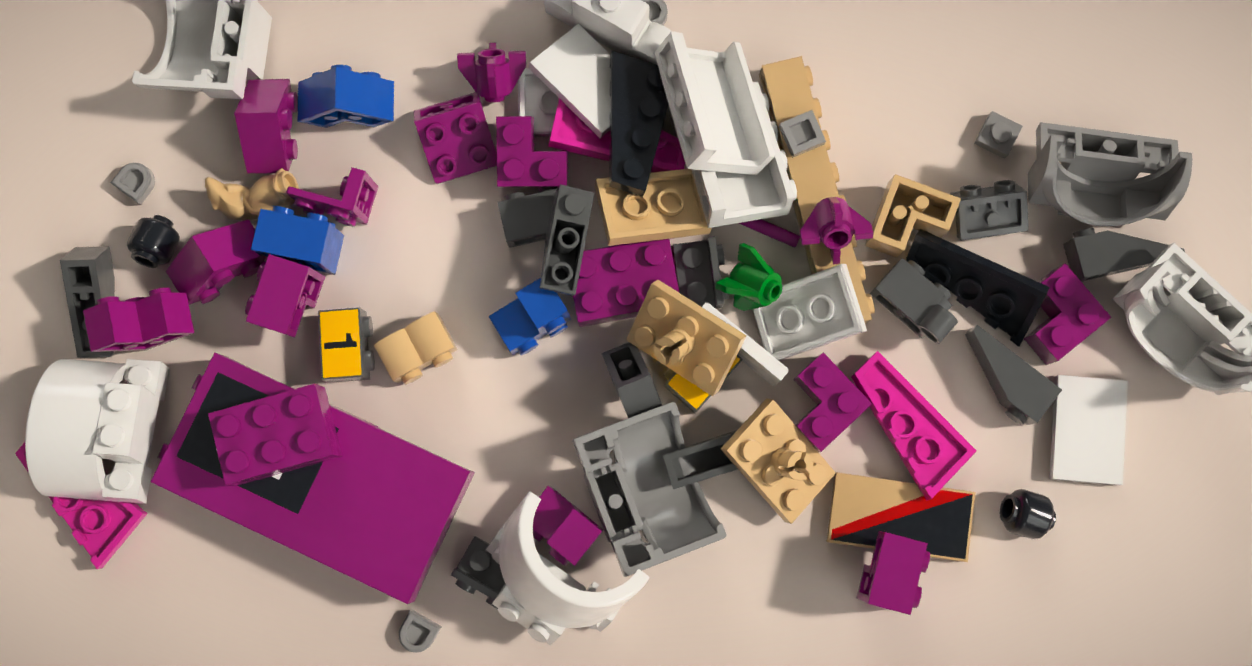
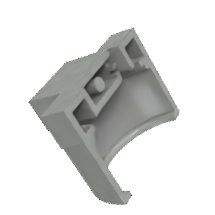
M675 402L665 404L573 439L585 473V482L608 542H611L624 577L635 574L638 569L641 571L726 537L723 524L718 521L712 512L699 482L677 489L672 487L663 455L685 448L679 422L680 413ZM611 450L614 454V458L616 461L615 464H612V459L610 457ZM642 530L647 543L641 540L638 531Z

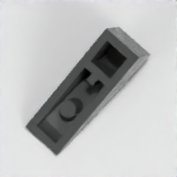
M1094 228L1074 232V238L1063 244L1069 268L1081 282L1149 267L1169 246L1108 230L1095 233Z
M75 247L60 260L77 358L112 357L114 351L91 352L83 310L96 306L98 299L115 296V277L110 247Z
M978 325L970 328L965 336L999 403L1007 409L1006 415L1020 425L1024 423L1027 425L1038 423L1062 389Z

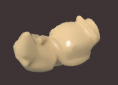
M283 168L279 169L275 174L262 176L250 189L238 184H224L210 177L205 178V188L213 210H220L231 220L244 221L249 219L250 221H258L260 209L272 211L273 206L289 208L295 200L286 194L288 186L299 189L293 174L285 171Z

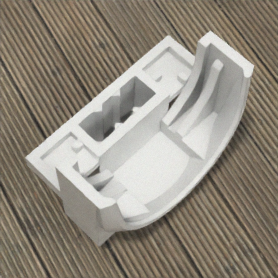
M1175 243L1170 244L1145 271L1134 275L1112 300L1125 311L1128 327L1142 349L1155 362L1175 377L1199 389L1213 392L1216 395L1252 392V313ZM1224 343H1225V344L1228 345L1233 351H1231V350H1229V349H1227V348L1221 346V344H1224Z

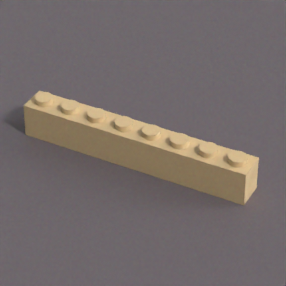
M802 56L762 65L759 78L763 93H766L768 97L770 120L775 121L777 125L779 149L784 150L786 153L789 180L793 179L796 185L797 198L793 200V207L799 230H801L816 204L828 197H838L845 201L846 199L844 195H839L836 183L839 182V172L836 163H830L827 150L831 149L827 130H821L826 140L824 145L792 158L779 129L781 122L810 110L813 111L820 126L818 118L822 117L821 105L818 98H813L810 86H813L812 72L809 65L804 66ZM853 235L851 242L846 247L840 249V264L847 265L864 322L867 324L872 320L871 314L875 313V307L871 294H865L862 281L866 280L865 269L862 261L856 260L853 248L857 247V240H855ZM821 241L819 244L804 245L811 275L839 265H833L830 248L826 247Z

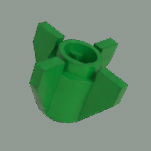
M745 243L739 244L738 261L740 262L734 266L729 278L726 277L716 282L715 289L727 294H734L733 306L742 311L768 306L776 301L782 293L781 276L764 261L754 247Z

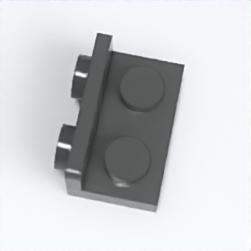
M997 181L994 183V187L981 188L978 185H967L961 187L958 192L950 193V195L961 198L956 211L957 238L961 241L1028 231L1027 191L1018 184H1015L1014 181Z
M715 236L708 237L704 241L673 244L679 293L701 307L706 302L715 309L722 308L724 299H729V294L715 289L716 282L722 280L719 265L725 264L722 244L716 245Z
M474 536L451 576L458 579L455 583L458 587L471 594L478 590L488 596L486 600L488 604L498 609L492 603L506 584L501 573L500 564L492 558L491 553L486 551L489 543Z

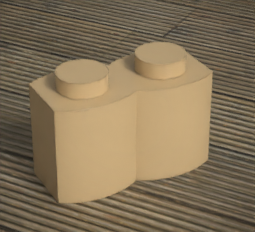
M435 311L417 319L405 328L388 335L374 344L391 379L397 383L403 381L404 385L422 377L421 370L433 364L435 368H438L453 359L451 354L458 350L442 319Z

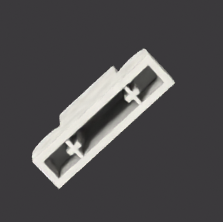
M642 0L544 1L545 11L549 15L572 28L580 24L597 42L615 52L656 65L657 61L654 52L671 31L667 27L649 20V5Z

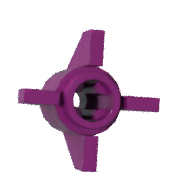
M489 43V49L478 52V59L476 61L475 53H457L458 69L475 92L485 98V101L500 102L512 92L526 68V51H509L508 59L505 57V51L497 49L496 43Z
M828 197L817 203L800 230L802 245L819 244L821 241L826 247L830 248L833 265L840 264V249L846 247L851 242L853 235L855 240L871 239L874 235L871 223L848 206L844 199L838 197Z

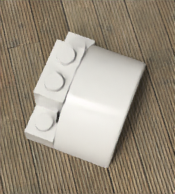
M166 0L167 35L160 61L147 74L134 71L132 82L141 88L204 92L210 98L243 99L246 80L263 79L272 17L259 4L258 0Z
M60 359L52 363L45 370L35 388L26 424V462L31 481L40 494L49 497L146 504L152 469L148 467L157 411L159 401L164 402L170 368L161 361L127 359L126 363ZM122 380H126L128 384H122L120 382ZM102 458L116 462L112 472L108 475H105Z
M528 492L486 549V551L492 554V558L500 564L501 573L506 583L492 604L498 608L499 613L504 618L512 622L517 621L528 629V633L533 639L541 643L546 642L551 645L561 636L565 628L588 627L601 632L614 620L620 608L641 590L649 580V576L638 569L627 582L617 588H608L606 591L595 592L599 584L593 582L586 589L584 585L537 552L535 547L536 539L533 538V519L542 499L532 492Z

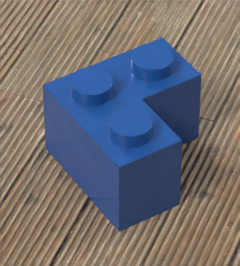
M332 65L331 69L327 71L313 73L312 77L298 82L297 122L325 128L345 121L369 127H377L394 121V81L383 79L379 73L354 72L347 65Z
M273 206L272 211L260 209L251 250L260 256L268 257L269 254L308 266L315 271L335 275L344 235L335 227L336 224L328 222V217L324 215L307 213V217L294 215V210Z
M541 278L516 292L518 297L516 300L489 315L490 320L512 355L517 352L521 356L525 355L539 345L537 340L547 334L552 338L568 328L566 323L571 320L566 306L557 292L540 289Z

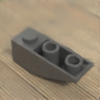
M560 184L554 193L547 226L540 289L575 296L595 192Z

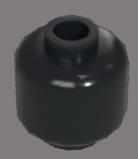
M160 215L138 220L127 241L128 250L132 253L131 258L149 268H157L158 265L169 263L180 241L179 233L173 228V222Z
M1018 489L1007 495L1000 506L999 514L1006 530L1019 536L1031 539L1042 538L1054 527L1056 522L1053 504L1043 494Z

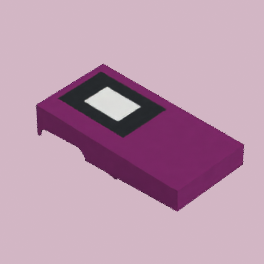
M214 352L204 375L198 374L194 381L192 389L196 391L169 445L164 443L157 456L161 461L151 483L406 604L414 602L475 472L329 404L342 452L341 457L242 485H225L208 413L290 391L294 388L227 356Z

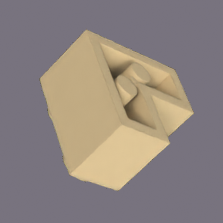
M895 174L886 186L873 221V238L867 239L865 246L897 258L905 251L913 228L916 230L922 229L941 238L950 230L961 198Z

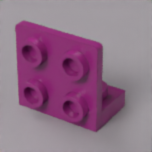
M476 92L414 110V123L435 183L439 184L497 166V152L484 115L480 96Z
M351 167L349 176H345L341 182V200L288 186L286 194L295 200L294 205L303 208V212L306 214L316 213L324 215L326 213L336 217V222L355 227L356 222L367 225L379 186L366 171Z

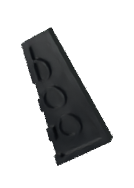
M612 51L610 55L611 112L609 115V128H611V143L609 145V187L643 197L666 116L668 100L658 65Z
M922 229L916 234L906 257L907 262L912 260L922 267L925 271L923 276L933 284L937 282L957 296L956 301L964 307L968 308L971 306L985 317L984 321L994 329L999 327L1010 335L1009 340L1018 347H1020L1050 288Z

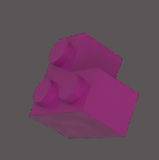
M290 79L249 80L245 87L244 97L240 99L234 115L247 174L276 173L281 168L289 171L292 161L297 159L296 139H291L290 130L292 128L293 113L298 112V96L296 92H292Z
M496 116L497 187L569 185L568 151H534V117Z
M249 219L191 236L170 264L166 273L179 293H187L189 305L199 301L202 304L209 303L220 295L219 290L234 277L243 275L244 278H247L258 272L261 263L266 257L260 256L251 250L255 228Z
M269 254L267 261H263L258 269L257 281H259L256 293L255 295L252 294L247 301L245 307V314L248 315L246 322L295 338L305 307L315 308L326 276L308 266Z
M1066 263L1052 270L1039 281V283L1050 287L1040 306L1049 318L1024 338L1045 365L1059 361L1111 318Z
M170 288L154 289L149 291L148 297H136L125 301H120L117 296L101 298L97 300L96 306L83 310L91 352L146 351L194 333L187 293L171 292Z
M824 352L793 379L817 404L796 424V427L818 452H822L872 405L867 397Z
M547 486L539 496L542 500L535 511L533 519V538L540 542L544 537L547 540L546 543L552 547L548 552L552 557L564 566L568 562L575 566L602 533L603 528L554 488Z
M879 531L871 565L864 564L856 598L867 604L911 615L912 608H917L921 599L922 588L918 586L921 572H926L930 561V552L926 551L928 543Z

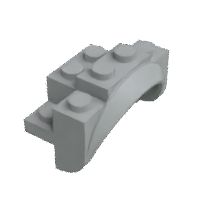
M1040 122L1036 129L1037 159L1028 173V203L1053 206L1058 210V215L1070 216L1081 222L1096 226H1120L1145 218L1165 221L1182 200L1189 186L1192 172V153L1179 152L1178 140ZM1140 172L1150 173V175L1135 179Z

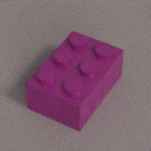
M662 239L621 244L584 251L576 294L573 296L579 327L637 317L651 284L656 280H660L679 292L670 240Z
M317 384L307 385L208 413L225 485H242L342 456L326 389Z

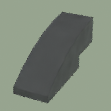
M736 431L663 455L673 489L737 470L738 468L721 450L723 445Z

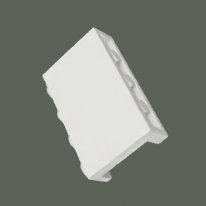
M670 31L654 54L687 169L757 175L775 157V152L741 44L739 42H732L725 52L692 49L686 47L683 33Z
M753 82L774 147L775 157L757 175L691 169L708 228L788 215L793 200L797 198L795 182L793 179L789 180L786 171V153L784 150L779 149L777 143V125L775 121H770L768 115V97L766 93H761L758 82Z

